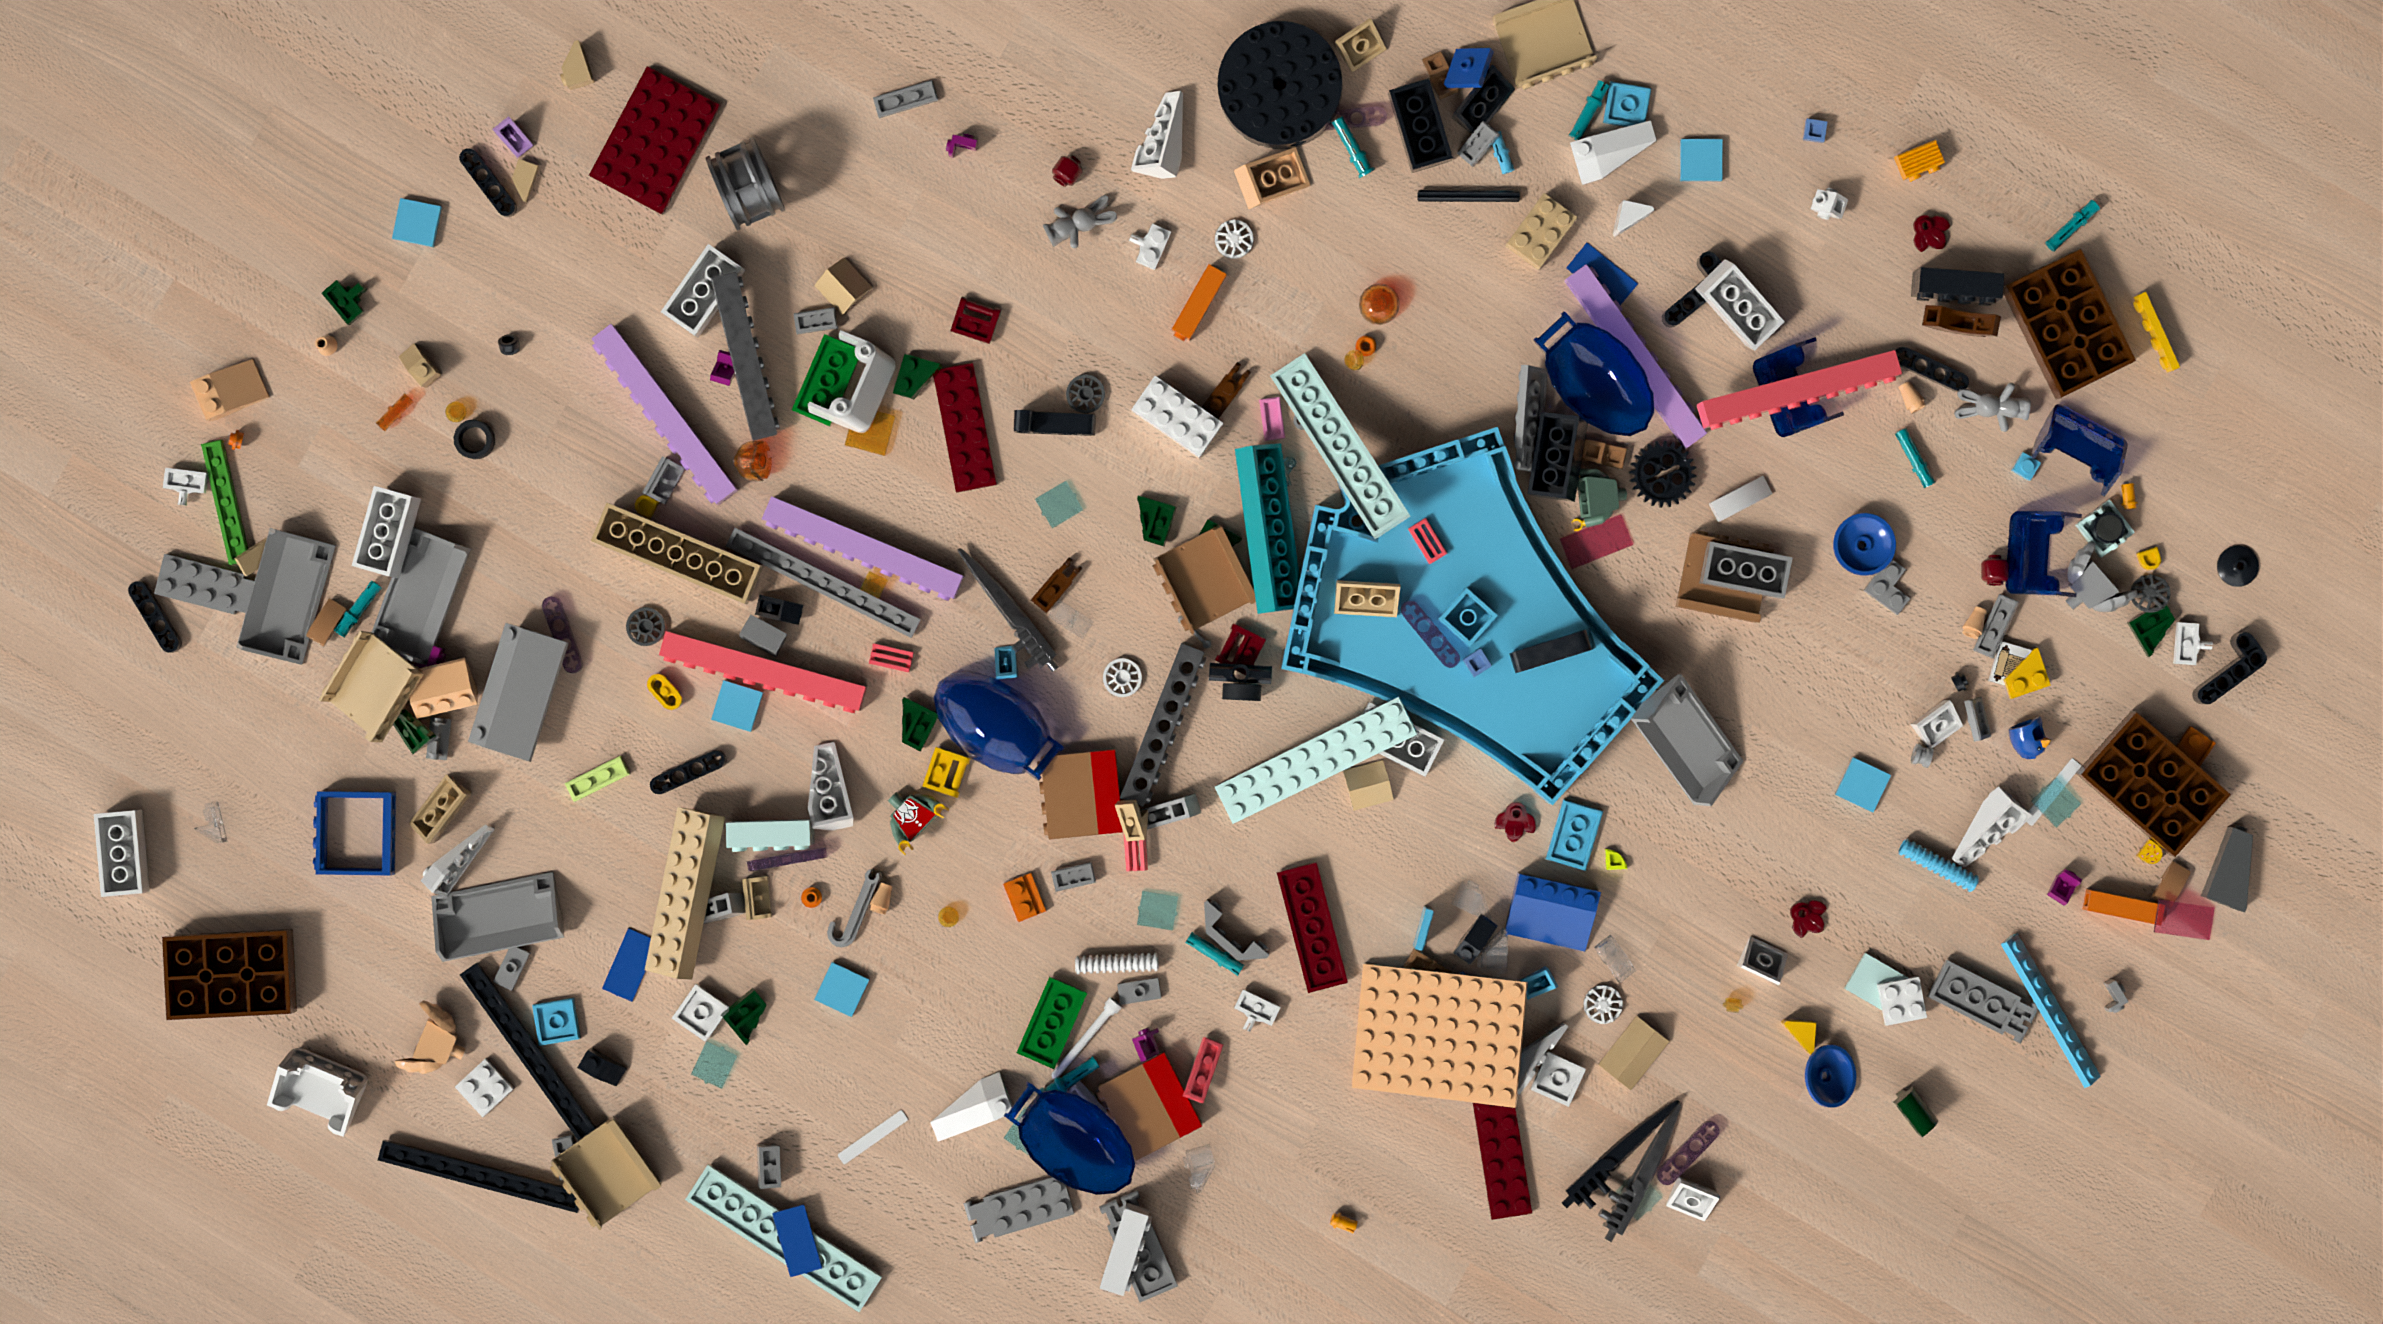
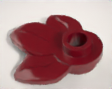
M1921 215L1915 219L1913 228L1916 234L1913 241L1918 251H1925L1928 245L1934 249H1943L1945 247L1946 238L1943 232L1950 228V223L1941 216L1931 218L1927 215ZM1924 222L1927 224L1925 229L1922 228Z
M1520 802L1510 803L1506 811L1498 814L1495 818V829H1505L1506 836L1511 842L1519 840L1524 831L1534 833L1536 829L1534 817L1526 812L1525 806ZM1514 810L1520 811L1519 815L1516 816L1512 813Z
M1816 900L1808 903L1797 902L1793 904L1790 908V916L1793 919L1792 929L1798 937L1803 938L1807 931L1812 933L1823 932L1824 921L1821 915L1827 910V907ZM1803 909V914L1799 916V911Z

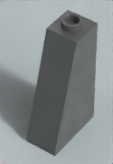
M2236 825L2235 828L2227 827L2201 897L2237 911L2246 912L2253 835L2247 833V828Z

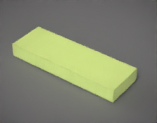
M619 756L565 783L573 801L576 802L630 775V772L622 756Z

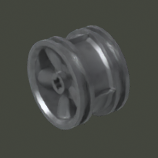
M754 137L749 138L750 143L748 144L742 141L740 144L726 150L716 152V157L713 159L710 156L705 157L721 199L737 231L741 229V224L745 223L746 226H750L752 223L770 215H776L775 210L779 208L781 212L785 211L778 189Z

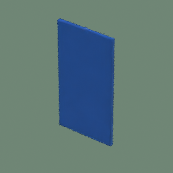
M1588 243L1583 246L1566 267L1572 274L1586 264L1589 268L1593 267L1598 274L1597 280L1601 285L1604 283L1610 291L1609 297L1612 301L1616 300L1620 306L1638 285V283Z
M628 928L604 982L603 990L628 1001H633L646 972L645 965L651 941L650 937Z
M805 1205L772 1213L790 1277L822 1269Z

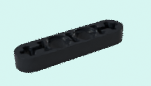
M470 148L462 150L459 155L461 164L498 213L504 217L514 216L517 211L516 203L480 155ZM466 154H474L472 159L477 166L474 167L470 162H465L467 159ZM480 169L487 171V178L484 180L477 179L476 174ZM494 185L500 189V193L496 197H492L489 194L490 187ZM503 199L508 205L511 204V211H502L504 206L498 200Z
M1899 347L1895 350L1896 354L1904 351L1905 356L1910 359L1913 355L1915 356L1911 362V367L1908 366L1910 361L1905 359L1901 362L1899 361L1900 367L1954 392L1967 388L1969 385V379L1964 373L1907 347ZM1922 359L1926 362L1927 366L1924 371H1919L1916 368L1917 360ZM1937 368H1942L1945 371L1944 379L1939 380L1935 377L1934 372ZM1950 372L1953 373V375L1951 376V378L1953 379H1959L1961 377V382L1964 383V385L1959 386L1957 388L1956 383L1952 380H1950L1947 384L1946 381L1950 377Z
M132 582L128 588L129 596L160 647L167 653L177 652L181 648V639L151 589L144 582ZM136 586L143 587L141 593L143 597L149 596V599L143 600L140 594H135ZM149 602L153 603L155 607L152 614H147L144 610L145 605ZM158 620L165 622V629L161 632L155 628ZM167 634L170 640H175L174 648L167 647L169 641L166 637L161 638V635Z
M721 751L707 753L654 777L650 781V789L655 794L669 792L722 768L726 763V756ZM714 754L717 757L721 756L722 760L719 761L720 765L717 766L716 763L708 765L711 768L710 770H708L707 764L703 759L706 758V761L708 762L714 759ZM696 762L701 763L703 766V771L700 774H695L692 771V765ZM676 771H681L684 774V780L680 783L675 782L673 779V774ZM668 775L669 781L673 786L670 787L668 783L662 786V791L659 788L656 789L654 786L657 784L656 780L659 779L660 782L668 780L665 777Z

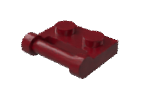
M962 296L950 331L990 344L1001 309L997 307L993 309L969 301L968 298ZM966 308L991 316V321L988 322L963 314Z
M1233 623L1220 655L1216 656L1215 661L1226 664L1254 665L1266 639ZM1240 633L1245 637L1231 662L1227 660V657ZM1242 667L1235 670L1245 676L1247 674L1246 670Z

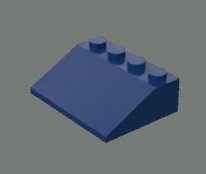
M1517 873L1504 934L1585 952L1601 892Z

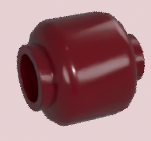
M1073 155L1070 157H1060L1052 169L1053 179L1063 187L1067 185L1073 186L1083 172L1080 166L1081 161Z
M1989 555V559L1981 563V579L1989 586L2003 585V582L2009 579V563L2007 560L2001 559V555Z

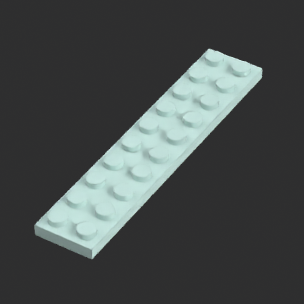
M1302 354L1270 375L1373 537L1377 539L1411 517L1306 354Z
M1399 696L1215 786V789L1232 824L1418 733Z
M708 1164L685 1200L786 1265L772 1213L781 1210ZM812 1231L822 1269L801 1275L860 1312L882 1276Z

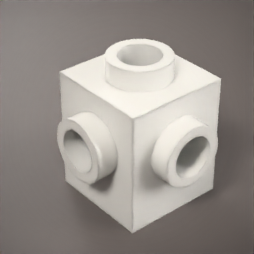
M1827 188L1826 191L1817 189L1811 209L1817 212V216L1822 219L1829 220L1830 217L1842 219L1848 199L1838 194L1837 190Z

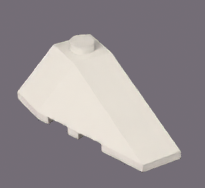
M1181 91L1165 93L1154 114L1155 122L1151 129L1147 128L1145 132L1147 137L1143 145H1139L1135 152L1131 167L1133 172L1161 179L1177 177L1182 159L1183 92Z
M1650 120L1571 142L1570 145L1582 185L1603 179L1657 140Z
M835 742L814 746L808 812L813 829L833 831L853 826V814Z
M1998 786L1983 801L1952 859L1965 868L1982 856L1986 848L1991 844L1997 845L2002 842L2001 837L2009 832L2013 834L2019 830L2032 814L2009 793Z
M485 824L431 866H428L423 872L424 877L421 879V882L432 893L447 897L495 829Z
M1561 1023L1522 1049L1518 1085L1519 1095L1536 1074L1535 1066H1539L1547 1058L1548 1053L1546 1051L1553 1049L1567 1030L1568 1026L1565 1023Z
M1000 1072L980 1079L930 1122L938 1141L1014 1113L1015 1108Z

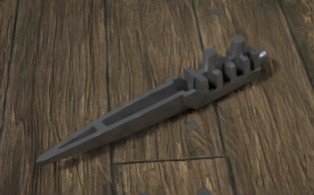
M957 549L987 596L1005 618L1009 626L1016 630L1014 636L1018 637L1019 641L1012 645L1013 650L1018 652L1025 647L1027 653L1031 654L1032 657L1024 662L1027 668L1030 669L1036 663H1038L1040 669L1047 664L1052 672L1059 668L1053 660L1057 654L1019 605L977 561L963 549Z
M1681 1103L1668 1115L1627 1183L1628 1188L1623 1187L1621 1195L1613 1190L1610 1191L1608 1197L1616 1202L1615 1206L1613 1205L1611 1208L1612 1212L1610 1213L1602 1208L1598 1213V1216L1607 1220L1603 1223V1226L1608 1228L1609 1231L1604 1239L1612 1242L1617 1233L1623 1235L1662 1160L1674 1130Z

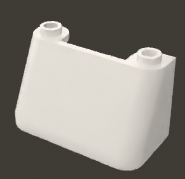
M294 1048L277 1068L267 1105L278 1111L288 1110L292 1105L298 1106L329 1119L328 1129L332 1133L344 1137L352 1122L368 1079L364 1074L305 1049Z

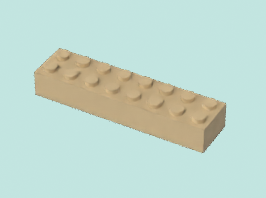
M607 502L591 539L594 543L744 604L749 603L763 569L762 565Z
M677 808L645 965L646 971L675 979L692 980L725 816L696 809Z

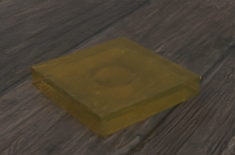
M877 411L868 431L858 433L851 429L848 430L845 446L885 456L896 416Z

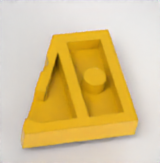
M2038 648L2032 649L2031 653L2003 679L2010 699L2051 686Z

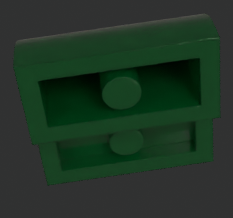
M1914 1087L1908 1091L1902 1089L1896 1094L1898 1098L1893 1103L1919 1136L1924 1137L1937 1125L1939 1120Z

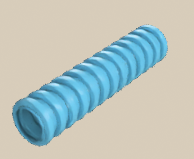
M1908 838L1902 842L1899 848V855H1904L1906 859L1910 858L1912 862L1916 861L1918 865L1922 864L1923 868L1927 867V870H1933L1934 874L1939 873L1940 877L1944 876V879H1950L1951 883L1956 882L1957 886L1961 885L1963 889L1967 888L1968 892H1972L1979 882V876H1973L1972 872L1967 873V870H1962L1961 866L1956 867L1955 863L1951 864L1949 860L1945 861L1944 857L1939 858L1938 854L1934 855L1933 851L1928 852L1927 848H1922L1919 844L1916 845L1914 841L1910 842Z

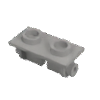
M430 717L429 729L436 737L427 744L426 758L447 760L451 719Z

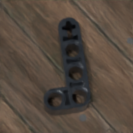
M1710 251L1704 252L1697 259V267L1705 277L1722 263L1717 255ZM1703 257H1709L1712 260L1711 267L1703 265ZM1698 285L1663 313L1662 322L1666 327L1672 328L1677 326L1706 302L1695 289ZM1685 299H1690L1693 302L1692 309L1684 307L1683 302ZM1679 310L1681 313L1675 317V321L1672 320L1670 322L1668 320L1670 317L1669 313L1672 315Z
M1014 410L1013 431L1015 433L1095 436L1096 415Z
M1588 628L1509 653L1515 673H1519L1593 650L1596 646L1591 630Z
M2236 633L2231 637L2230 644L2239 657L2193 690L2192 697L2196 703L2211 704L2266 664V653L2250 633ZM2241 636L2246 639L2244 647H2241L2239 644ZM2253 653L2258 655L2259 660L2256 664L2251 661ZM2237 665H2239L2242 669L2240 676H2237L2234 673V669ZM2221 677L2225 681L2223 688H2219L2217 684L2218 679ZM2210 690H2213V691H2214V692H2209V693H2207V694L2205 695V697H2206L2207 699H2202V696L2204 695L2202 691H2204V692H2208V691H2210Z

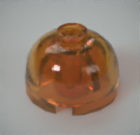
M1377 283L1370 285L1363 291L1359 298L1358 306L1360 313L1366 321L1374 325H1384L1396 317L1399 312L1400 300L1392 287L1387 284Z
M764 440L748 441L739 447L734 456V466L741 477L754 482H761L769 477L772 457L768 458L767 451H770L767 442Z

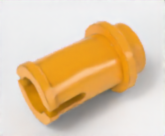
M2134 483L2121 485L2123 497L2121 506H2124V510L2136 509L2138 502L2135 499Z
M1339 1212L1337 1214L1333 1213L1330 1220V1225H1333V1228L1338 1227L1352 1234L1358 1223L1356 1220L1342 1216Z

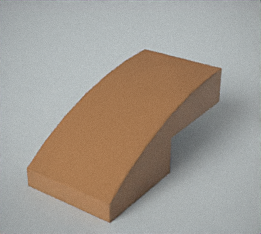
M1441 51L1422 59L1439 100L1458 93V88H1447L1444 85L1449 66Z
M1585 439L1582 460L1623 470L1628 449Z
M329 598L306 636L324 647L334 634V629L344 617L347 608Z
M2172 860L2151 897L2170 909L2183 889L2191 871Z
M1415 949L1412 950L1403 966L1410 969L1452 973L1446 967Z

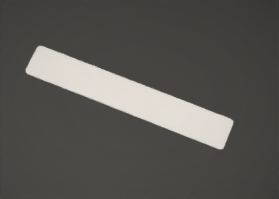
M2073 758L2029 810L2032 814L2026 821L2029 825H2034L2081 767Z
M900 1110L840 1152L838 1157L843 1164L848 1163L908 1120L907 1117Z

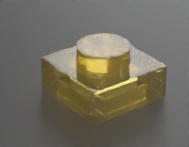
M869 571L860 590L879 599L888 580Z

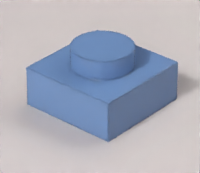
M1807 118L1803 140L1824 143L1827 121Z
M1481 648L1463 659L1473 677H1476L1492 666Z

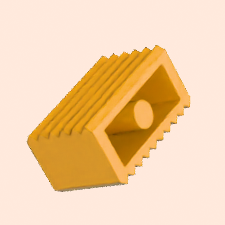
M1936 140L1894 157L1903 181L1909 179L1910 182L1921 178V173L1926 171L1932 174L1941 170L1940 166L1945 163Z

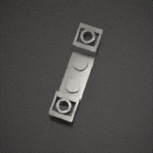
M1206 900L1204 902L1206 933L1236 960L1268 958L1269 953L1267 950L1269 948L1260 940L1258 943L1253 940L1242 952L1240 951L1242 946L1235 940L1230 942L1224 936L1227 934L1219 926L1213 927V924L1222 915L1220 911L1222 907L1214 900L1211 902Z

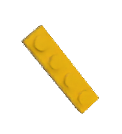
M2144 292L2133 297L2134 308L2141 314L2143 318L2142 325L2146 332L2149 331L2152 338L2150 340L2151 345L2160 355L2159 362L2164 370L2166 369L2167 373L2180 368L2147 293Z

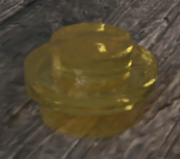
M1357 349L1349 351L1344 358L1345 365L1351 370L1361 369L1364 364L1362 352Z
M452 402L446 407L445 414L450 421L457 423L464 420L467 411L462 403Z
M944 907L938 914V920L944 927H953L959 920V913L953 907Z
M1725 998V1003H1723L1722 1007L1726 1008L1727 1012L1739 1013V1010L1743 1009L1744 1005H1742L1741 999Z

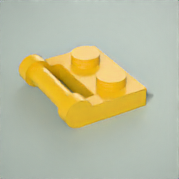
M935 747L922 786L958 798L960 793L958 790L966 766L970 764L971 758ZM953 760L959 761L951 788L944 787Z

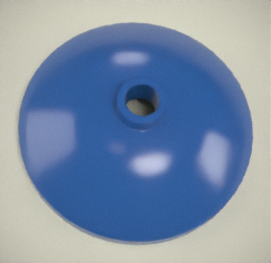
M1860 513L1850 516L1839 525L1833 539V550L1839 564L1850 573L1861 576L1873 575L1885 569L1892 561L1896 550V539L1892 528L1884 519L1874 514ZM1860 541H1863L1865 543V547L1863 549L1859 548L1858 546Z
M1821 1046L1811 1054L1807 1061L1805 1083L1810 1096L1816 1103L1828 1108L1839 1107L1846 1103L1853 1094L1856 1085V1068L1849 1053L1840 1046Z

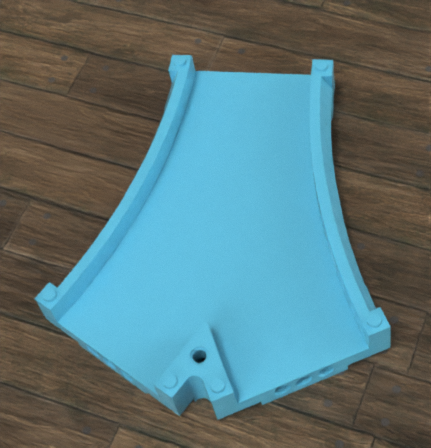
M1498 427L1379 465L1378 467L1411 517L1377 539L1373 537L1364 521L1360 527L1352 525V517L1360 515L1337 481L1344 500V507L1332 509L1319 505L1314 506L1281 669L1336 682L1388 702L1400 696L1406 710L1444 728L1473 745L1508 769V771L1532 788L1548 804L1554 805L1579 775L1589 767L1630 721L1639 706L1654 693L1664 680L1607 626L1563 567L1548 544L1516 481L1510 456L1506 446H1504ZM1425 518L1448 553L1430 565L1408 528ZM1424 524L1421 525L1436 552L1440 554L1441 551ZM1416 528L1414 530L1429 556L1433 558L1432 552ZM1336 581L1400 584L1397 617L1334 614ZM1590 628L1596 646L1595 649L1515 673L1509 653ZM1481 648L1492 666L1476 677H1473L1463 659Z

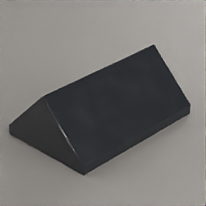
M1491 65L1487 71L1482 88L1472 89L1454 112L1452 119L1473 134L1482 121H1485L1487 124L1490 122L1515 88L1494 65Z

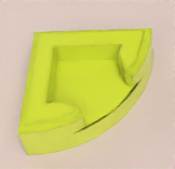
M1605 849L1606 870L1627 869L1624 858L1618 852Z

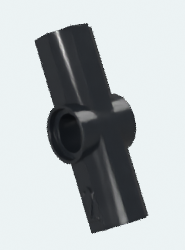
M1210 663L1209 681L1271 684L1272 666ZM1239 667L1244 668L1247 673L1246 677L1241 680L1237 679L1234 675L1235 670Z

